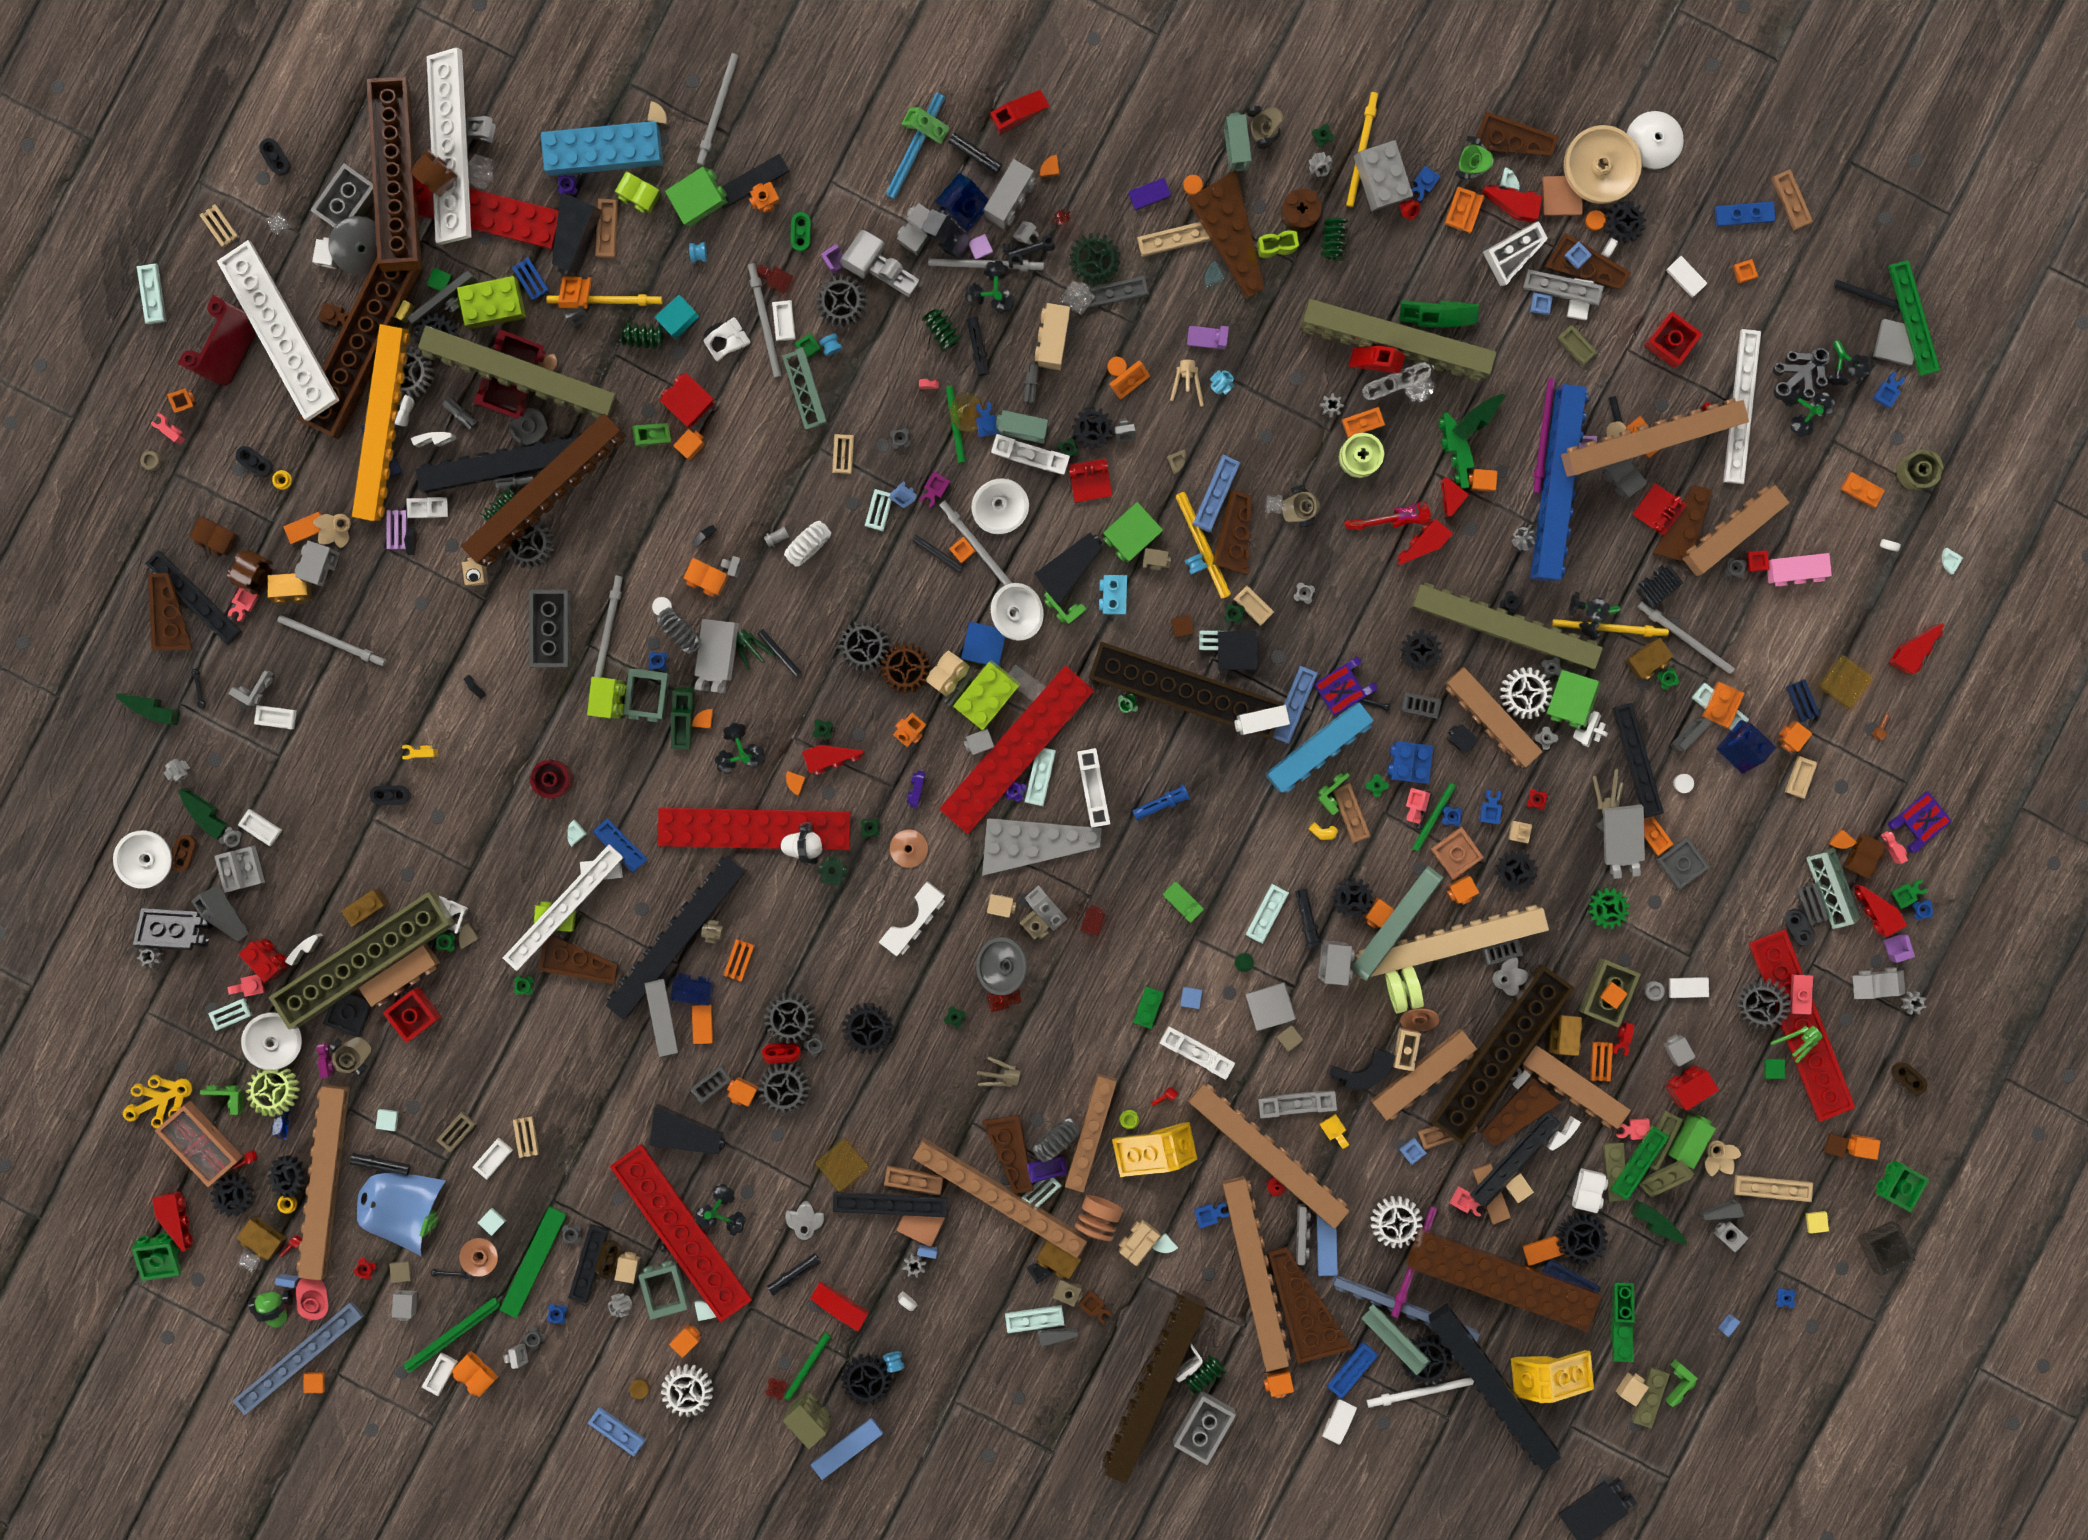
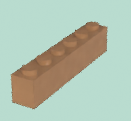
M1776 485L1762 488L1757 492L1758 497L1755 499L1752 497L1743 504L1744 508L1741 511L1737 509L1730 514V520L1726 523L1724 521L1719 523L1715 527L1716 531L1714 533L1706 534L1700 539L1701 543L1698 546L1693 545L1686 550L1687 555L1682 559L1696 576L1704 574L1789 504V501Z
M1464 667L1460 668L1444 683L1447 686L1445 688L1452 697L1456 696L1460 700L1459 705L1465 711L1469 710L1473 714L1472 719L1478 725L1482 724L1486 728L1485 733L1491 739L1495 738L1499 742L1498 747L1504 753L1508 752L1512 756L1511 761L1517 767H1527L1543 752Z
M1458 1029L1415 1064L1414 1071L1407 1070L1370 1101L1386 1121L1389 1119L1393 1120L1400 1114L1399 1111L1402 1108L1410 1107L1415 1102L1414 1099L1417 1096L1425 1095L1430 1090L1429 1087L1432 1084L1440 1083L1445 1078L1444 1075L1446 1073L1455 1071L1460 1066L1459 1063L1464 1059L1468 1060L1474 1056V1051L1477 1048L1461 1029Z
M1537 1045L1532 1047L1522 1061V1064H1524L1522 1068L1531 1075L1533 1072L1540 1075L1538 1077L1540 1081L1546 1085L1549 1082L1555 1086L1553 1090L1562 1096L1565 1093L1571 1097L1569 1101L1578 1107L1581 1104L1587 1108L1585 1112L1594 1118L1596 1115L1601 1117V1123L1610 1129L1612 1126L1618 1129L1631 1111Z
M1097 1074L1065 1180L1066 1188L1084 1192L1117 1081L1115 1078Z

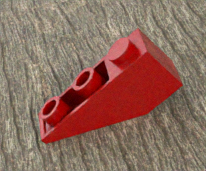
M1040 89L1008 102L990 112V118L998 133L1002 135L1049 108L1050 105Z
M1497 185L1485 186L1481 192L1482 195L1515 220L1535 223L1539 218L1542 196L1537 195L1536 192L1526 191V193L1518 192V189L1515 188L1499 189Z
M1370 346L1353 348L1348 367L1400 374L1405 355L1392 347Z
M1436 518L1425 523L1421 528L1423 532L1420 536L1415 535L1409 542L1410 548L1407 551L1403 550L1397 556L1399 561L1396 565H1402L1440 549L1453 533Z
M1943 623L1935 624L1901 644L1888 663L1907 675L1918 673L1923 666L1922 661L1925 656H1929L1932 652L1933 643L1942 636V629L1945 625Z
M818 745L802 751L809 773H815V776L826 772L825 768L833 766V769L843 766V761L848 759L851 762L862 758L861 755L865 753L864 750Z
M1853 885L1855 889L1854 895L1859 901H1862L1865 907L1863 908L1864 913L1868 918L1872 919L1874 923L1872 925L1873 929L1878 935L1888 937L1907 926L1896 907L1864 886Z
M182 1191L162 1194L152 1198L155 1218L182 1252L190 1249L193 1237L188 1229L189 1217L185 1212L186 1199L182 1196Z

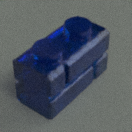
M679 973V976H675L673 979L671 1000L709 1006L712 1001L714 981H710V978L705 976H698V979L691 978L690 974Z

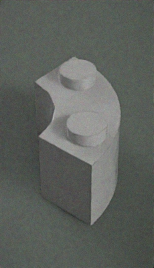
M1896 967L1884 968L1885 971L1871 972V970L1859 971L1858 975L1852 976L1854 999H1875L1905 994L1904 970L1897 971Z

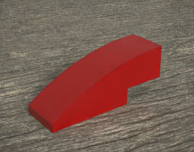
M819 1282L810 1298L825 1311L856 1331L860 1330L869 1313L866 1309L853 1303L852 1299L822 1282Z

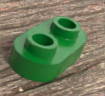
M798 212L791 220V245L797 252H804L808 250L811 243V220L806 213ZM799 221H805V225L799 226ZM799 240H804V244L801 246L797 243Z

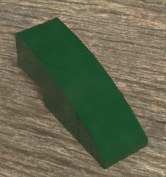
M1500 394L1482 402L1468 412L1452 431L1464 440L1472 435L1476 429L1480 430L1486 426L1505 398V395Z
M675 687L673 690L671 749L690 750L694 712V688Z
M116 693V698L135 713L159 723L177 725L179 710L161 707V699Z
M187 788L178 791L189 814L214 839H219L223 836L224 830L227 827H231L215 816L219 810L218 808Z
M1636 1199L1631 1214L1648 1222L1645 1228L1686 1246L1687 1241L1673 1223L1649 1205Z

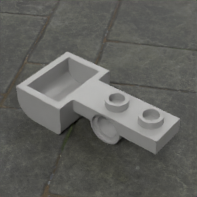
M861 230L840 259L839 264L862 279L869 272L907 297H910L919 284L920 279L905 271L897 260L893 258L886 259L881 256L885 243L869 232Z

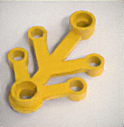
M153 1075L148 1080V1085L151 1088L162 1086L171 1090L162 1092L144 1087L139 1083L133 1085L131 1088L133 1096L145 1095L152 1097V1099L138 1106L135 1104L126 1106L123 1111V1117L127 1121H135L141 1113L158 1105L156 1116L151 1121V1125L154 1128H158L165 1121L164 1114L168 1100L176 1096L174 1106L168 1113L170 1118L173 1115L172 1111L177 1112L181 1108L184 1097L191 1094L193 1086L187 1079H178L174 1082L162 1079L158 1075ZM152 1079L157 1080L158 1083H157V1084L152 1083ZM179 1087H184L185 1091H181ZM134 1088H139L141 1092H136ZM131 1112L134 1116L131 1117L127 1113ZM155 1120H160L161 1124H157Z

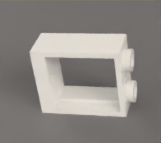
M1286 705L1239 715L1237 720H1234L1236 731H1240L1241 735L1290 724Z

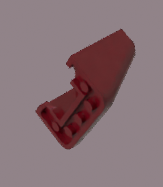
M212 295L207 308L209 314L218 319L200 354L193 350H187L182 354L177 364L210 381L225 386L233 380L256 335V331L245 311Z
M501 329L498 331L493 346L495 351L537 366L539 362L543 363L546 351H543V345ZM492 377V380L482 378L473 404L519 419V416L524 417L527 408L524 405L527 393L519 391L516 388L517 386L512 384L510 387L504 386L496 378Z

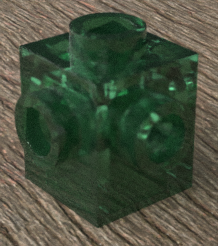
M829 856V859H825L823 863H820L819 874L822 875L821 883L842 884L843 877L847 875V866H844V861H840V857ZM831 867L836 869L835 873L831 872Z

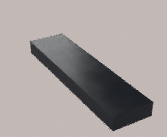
M778 154L723 185L722 188L727 194L725 198L728 203L723 205L722 209L724 210L750 195V191L753 190L752 188L755 185L773 182L790 172L781 155Z
M590 1224L568 1296L569 1299L582 1303L588 1302L596 1276V1264L602 1245L606 1242L609 1229Z

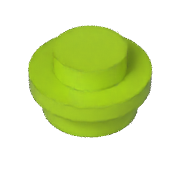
M1126 1110L1120 1116V1123L1125 1129H1133L1138 1125L1139 1117L1135 1111Z

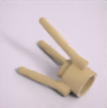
M1181 360L1180 367H1177L1170 400L1174 401L1181 374L1183 378H1186L1187 392L1190 390V378L1194 375L1199 403L1203 407L1198 367H1195L1194 360Z

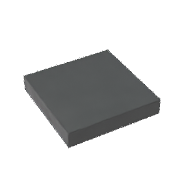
M1708 718L1695 719L1670 746L1675 751H1685L1712 722Z
M1688 837L1683 838L1655 859L1677 890L1682 889L1710 868Z

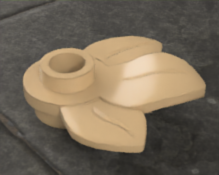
M323 514L314 520L313 524L320 528L318 533L319 544H329L335 541L339 548L347 544L349 540L348 530L351 523L346 515L336 514L332 516ZM343 520V525L337 526V521Z
M1718 1140L1710 1142L1707 1146L1708 1156L1705 1160L1706 1171L1710 1176H1714L1718 1170L1726 1174H1733V1159L1741 1156L1739 1149L1734 1145H1725ZM1715 1147H1719V1151L1717 1153L1713 1152V1149Z

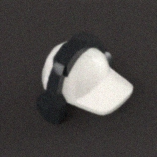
M812 822L800 824V832L785 836L781 843V850L784 854L797 857L800 862L806 865L818 863V855L822 852L820 837L811 832L813 830Z

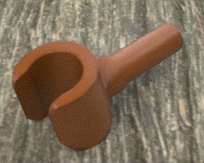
M1889 714L1884 715L1879 727L1872 732V735L1878 741L1883 740L1887 736L1883 729L1890 717Z

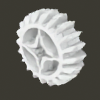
M821 521L814 522L792 541L784 555L794 566L802 565L824 546L831 536V531Z
M1523 667L1520 668V674L1517 670H1513L1514 677L1510 674L1506 676L1509 682L1506 680L1502 681L1506 688H1500V691L1505 692V695H1501L1500 699L1506 698L1502 705H1509L1506 710L1507 712H1511L1514 709V717L1520 712V719H1524L1525 715L1528 719H1532V713L1535 717H1538L1539 711H1546L1542 705H1550L1546 701V699H1552L1551 695H1547V692L1552 691V688H1546L1550 681L1543 682L1546 675L1542 674L1538 677L1539 670H1535L1532 674V668H1528L1526 672ZM1521 678L1519 690L1512 692L1513 685ZM1527 678L1534 680L1539 688H1532ZM1525 690L1529 692L1534 691V693L1527 695L1528 698L1523 695H1517ZM1540 694L1538 703L1531 708L1533 697ZM1513 698L1521 699L1525 709L1517 706Z
M1390 1196L1391 1202L1384 1198L1383 1202L1385 1204L1383 1206L1380 1203L1377 1204L1380 1208L1379 1211L1373 1209V1213L1377 1216H1371L1370 1218L1375 1222L1371 1224V1228L1375 1229L1373 1234L1375 1236L1379 1235L1378 1241L1384 1240L1385 1246H1388L1390 1242L1392 1248L1396 1247V1243H1398L1399 1248H1403L1402 1242L1409 1246L1410 1242L1408 1240L1411 1238L1414 1241L1415 1237L1413 1235H1417L1418 1230L1416 1228L1423 1227L1418 1222L1422 1220V1216L1418 1215L1420 1210L1418 1208L1414 1209L1415 1203L1409 1204L1410 1200L1408 1198L1404 1199L1403 1202L1401 1196L1397 1197V1201H1395L1393 1196ZM1397 1208L1406 1209L1411 1216L1399 1215ZM1390 1210V1216L1382 1221L1385 1213ZM1396 1216L1399 1219L1397 1228L1394 1225ZM1411 1223L1407 1232L1403 1234V1228ZM1382 1228L1394 1229L1396 1236L1386 1234Z
M685 1364L683 1369L679 1365L676 1371L672 1369L670 1375H666L665 1380L667 1382L662 1383V1387L665 1389L661 1391V1394L666 1395L662 1399L663 1402L669 1401L666 1407H673L672 1414L678 1410L680 1411L679 1416L686 1412V1416L690 1417L692 1411L693 1415L696 1416L698 1410L703 1412L705 1410L704 1406H709V1400L713 1397L710 1393L713 1391V1387L709 1386L712 1380H706L708 1373L702 1375V1368L696 1371V1365H693L691 1369H689L688 1364ZM681 1377H690V1378H692V1379H691L690 1381H688V1382H685V1381H682V1380H680V1381L677 1380V1379H679V1378H681ZM696 1382L701 1386L702 1395L699 1394L695 1387ZM692 1384L689 1393H686L683 1397L686 1387L688 1388ZM673 1386L675 1387V1390L679 1393L678 1400L673 1394ZM685 1400H692L693 1402L697 1401L693 1404L683 1403Z

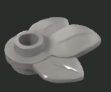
M1515 957L1504 961L1501 970L1493 974L1492 980L1497 988L1503 989L1506 994L1514 996L1520 991L1519 985H1523L1528 980L1529 974L1523 969H1518V958Z
M804 1201L797 1209V1212L787 1210L786 1222L790 1228L795 1230V1234L799 1239L808 1240L813 1236L814 1230L822 1226L824 1214H814L811 1204L808 1201ZM807 1227V1233L803 1234L801 1228Z

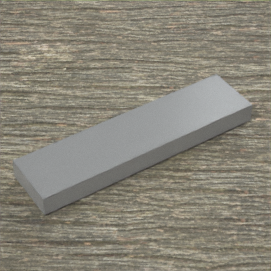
M1530 269L1527 271L1523 286L1525 290L1599 306L1604 288L1602 285Z
M664 979L644 983L658 1055L661 1057L678 1053Z

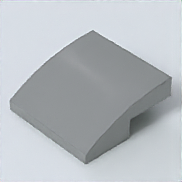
M256 846L215 856L224 893L265 883Z
M1285 982L1246 993L1257 1031L1296 1019Z

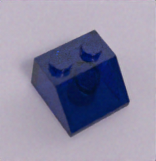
M959 173L934 202L941 210L950 214L949 218L957 221L958 225L968 233L984 214V208L989 199L970 178Z
M1740 720L1716 750L1743 774L1764 763L1777 747L1752 723Z

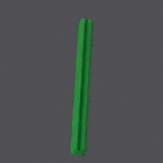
M492 1298L404 1363L405 1370L409 1373L413 1372L500 1307V1302L496 1298Z

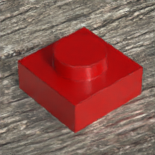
M1768 550L1746 553L1748 572L1769 570Z

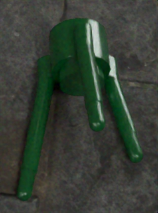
M742 629L737 633L736 649L747 670H750V666L742 648H749L761 663H765L761 655L752 646L753 642L772 657H775V654L757 640L751 632L748 633L745 629Z

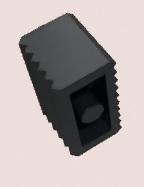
M1663 565L1659 566L1653 571L1655 574L1650 579L1646 577L1638 583L1640 587L1636 589V592L1651 608L1655 607L1683 584V581L1670 565L1665 567Z

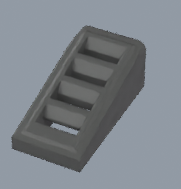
M1404 692L1400 712L1438 719L1441 700ZM1413 698L1412 707L1408 709L1409 700ZM1418 699L1420 700L1419 709L1415 710ZM1424 701H1428L1426 712L1422 711ZM1431 702L1435 703L1433 714L1429 713Z
M1519 938L1481 948L1484 962L1487 966L1523 955ZM1514 942L1516 953L1512 952L1510 944ZM1503 945H1507L1508 955L1505 954ZM1496 947H1500L1501 957L1498 956ZM1489 949H1493L1495 958H1491Z
M720 1065L694 1085L690 1091L702 1105L729 1084L732 1079ZM719 1073L725 1082L721 1083L715 1074ZM711 1077L719 1085L717 1088L709 1080ZM705 1082L712 1089V1092L709 1093L703 1085ZM700 1087L702 1091L706 1094L704 1098L699 1093L697 1088Z
M1733 1199L1700 1211L1699 1216L1704 1220L1741 1218L1744 1217V1213L1740 1203Z
M1043 1328L1037 1330L1041 1347L1078 1337L1077 1328Z

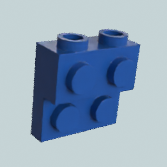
M1394 741V745L1391 744L1390 747L1392 764H1388L1387 775H1390V779L1429 784L1433 746Z

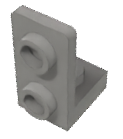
M264 671L252 692L240 686V688L232 687L228 694L248 706H255V704L261 701L264 689L271 684L273 673L271 671Z
M1039 885L1025 897L1032 909L1053 931L1067 920V917L1051 901Z

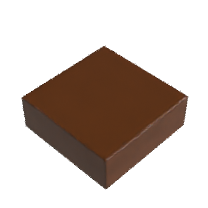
M1190 615L1171 619L1175 638L1194 634Z
M1829 1133L1823 1151L1844 1158L1849 1139Z

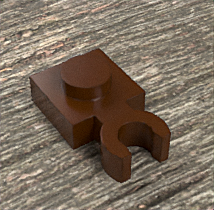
M323 302L318 321L339 327L340 322L344 325L350 312L343 314L344 309L342 307Z
M1091 1289L1078 1303L1089 1316L1093 1317L1097 1314L1098 1320L1102 1324L1106 1323L1102 1318L1103 1314L1106 1313L1110 1317L1112 1316V1312L1108 1308L1102 1307L1105 1302Z

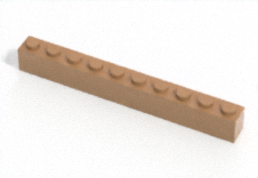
M1735 398L1723 401V406H1718V403L1706 406L1707 410L1701 412L1700 408L1690 411V415L1686 417L1683 414L1673 416L1670 422H1666V419L1654 422L1655 426L1650 428L1648 424L1637 427V432L1632 433L1630 429L1620 432V437L1617 438L1610 435L1602 438L1603 442L1596 443V440L1584 443V448L1579 449L1578 445L1567 448V453L1561 454L1566 476L1584 473L1748 423L1749 418L1744 400L1736 401Z
M326 1084L318 1091L317 1099L320 1101L319 1108L315 1112L317 1126L313 1130L315 1142L310 1152V1156L313 1159L312 1165L308 1169L310 1183L306 1187L308 1200L304 1205L303 1213L306 1216L305 1222H303L301 1227L303 1241L299 1245L301 1257L296 1267V1270L299 1272L298 1278L322 1280L327 1276L350 1087Z
M1201 1084L1187 1102L1322 1220L1335 1229L1349 1213V1210L1345 1208L1347 1204L1339 1197L1336 1200L1331 1195L1333 1192L1327 1186L1323 1185L1321 1187L1317 1183L1318 1179L1312 1173L1306 1174L1302 1170L1304 1166L1297 1160L1291 1161L1288 1158L1289 1153L1282 1147L1276 1148L1273 1145L1275 1141L1267 1134L1265 1136L1261 1135L1258 1132L1260 1128L1253 1122L1249 1124L1245 1121L1244 1118L1246 1116L1238 1109L1234 1111L1230 1108L1231 1103L1223 1096L1220 1099L1215 1094L1217 1091L1211 1085L1207 1084L1205 1086Z
M923 1138L913 1155L914 1160L1076 1258L1087 1243L1086 1235L1043 1209L1036 1207L1035 1204L1024 1200L1020 1195L1014 1194L1010 1189L926 1138Z
M1244 1176L1224 1180L1222 1184L1266 1372L1289 1367L1288 1360H1291L1289 1349H1285L1283 1343L1287 1341L1284 1329L1280 1330L1279 1326L1282 1318L1280 1311H1276L1275 1304H1278L1275 1292L1272 1293L1270 1287L1274 1283L1272 1275L1267 1274L1266 1267H1269L1267 1255L1263 1256L1262 1252L1265 1244L1263 1237L1258 1235V1230L1261 1229L1259 1219L1255 1218L1253 1211H1256L1254 1199L1250 1200L1249 1192H1252L1250 1180L1246 1181Z

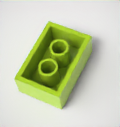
M514 276L457 287L464 325L470 330L526 318L519 280Z
M991 660L953 707L981 730H984L1021 684Z
M591 677L587 715L621 719V715L624 716L625 705L623 704V696H626L627 689L625 681Z

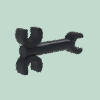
M1046 235L1042 238L1041 242L1017 249V243L1014 240L1012 241L1011 248H1007L1005 243L1002 244L1004 254L1008 255L1009 267L1013 268L1014 261H1018L1020 265H1023L1022 255L1042 249L1053 251L1055 245L1054 242L1050 243L1052 242L1051 235Z

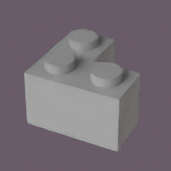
M920 203L916 207L912 206L907 213L908 224L906 227L902 226L897 233L898 243L916 256L929 240V237L921 228L930 211Z
M307 541V544H304L301 550V561L295 567V577L323 587L328 570L334 571L340 552Z

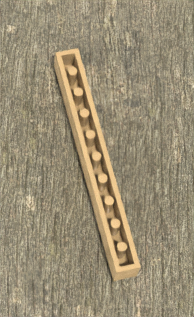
M1537 905L1525 907V911L1512 910L1508 911L1506 916L1500 917V914L1488 917L1489 920L1482 922L1481 919L1470 921L1468 926L1463 927V924L1452 926V930L1449 931L1439 929L1433 931V935L1430 936L1420 934L1414 936V940H1398L1371 977L1548 931L1549 928L1544 909L1537 907ZM1365 949L1358 951L1359 954L1355 955L1356 960L1360 957V955L1363 953Z

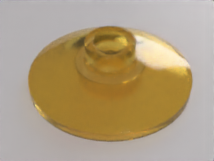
M972 393L959 394L953 400L950 409L954 425L966 432L977 429L975 418H979L980 414L976 411V404H980L981 409L984 410L980 399Z

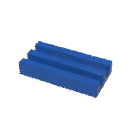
M529 258L512 267L533 301L549 292V289ZM526 265H529L544 290H539L526 269ZM521 268L537 294L534 295L519 271Z

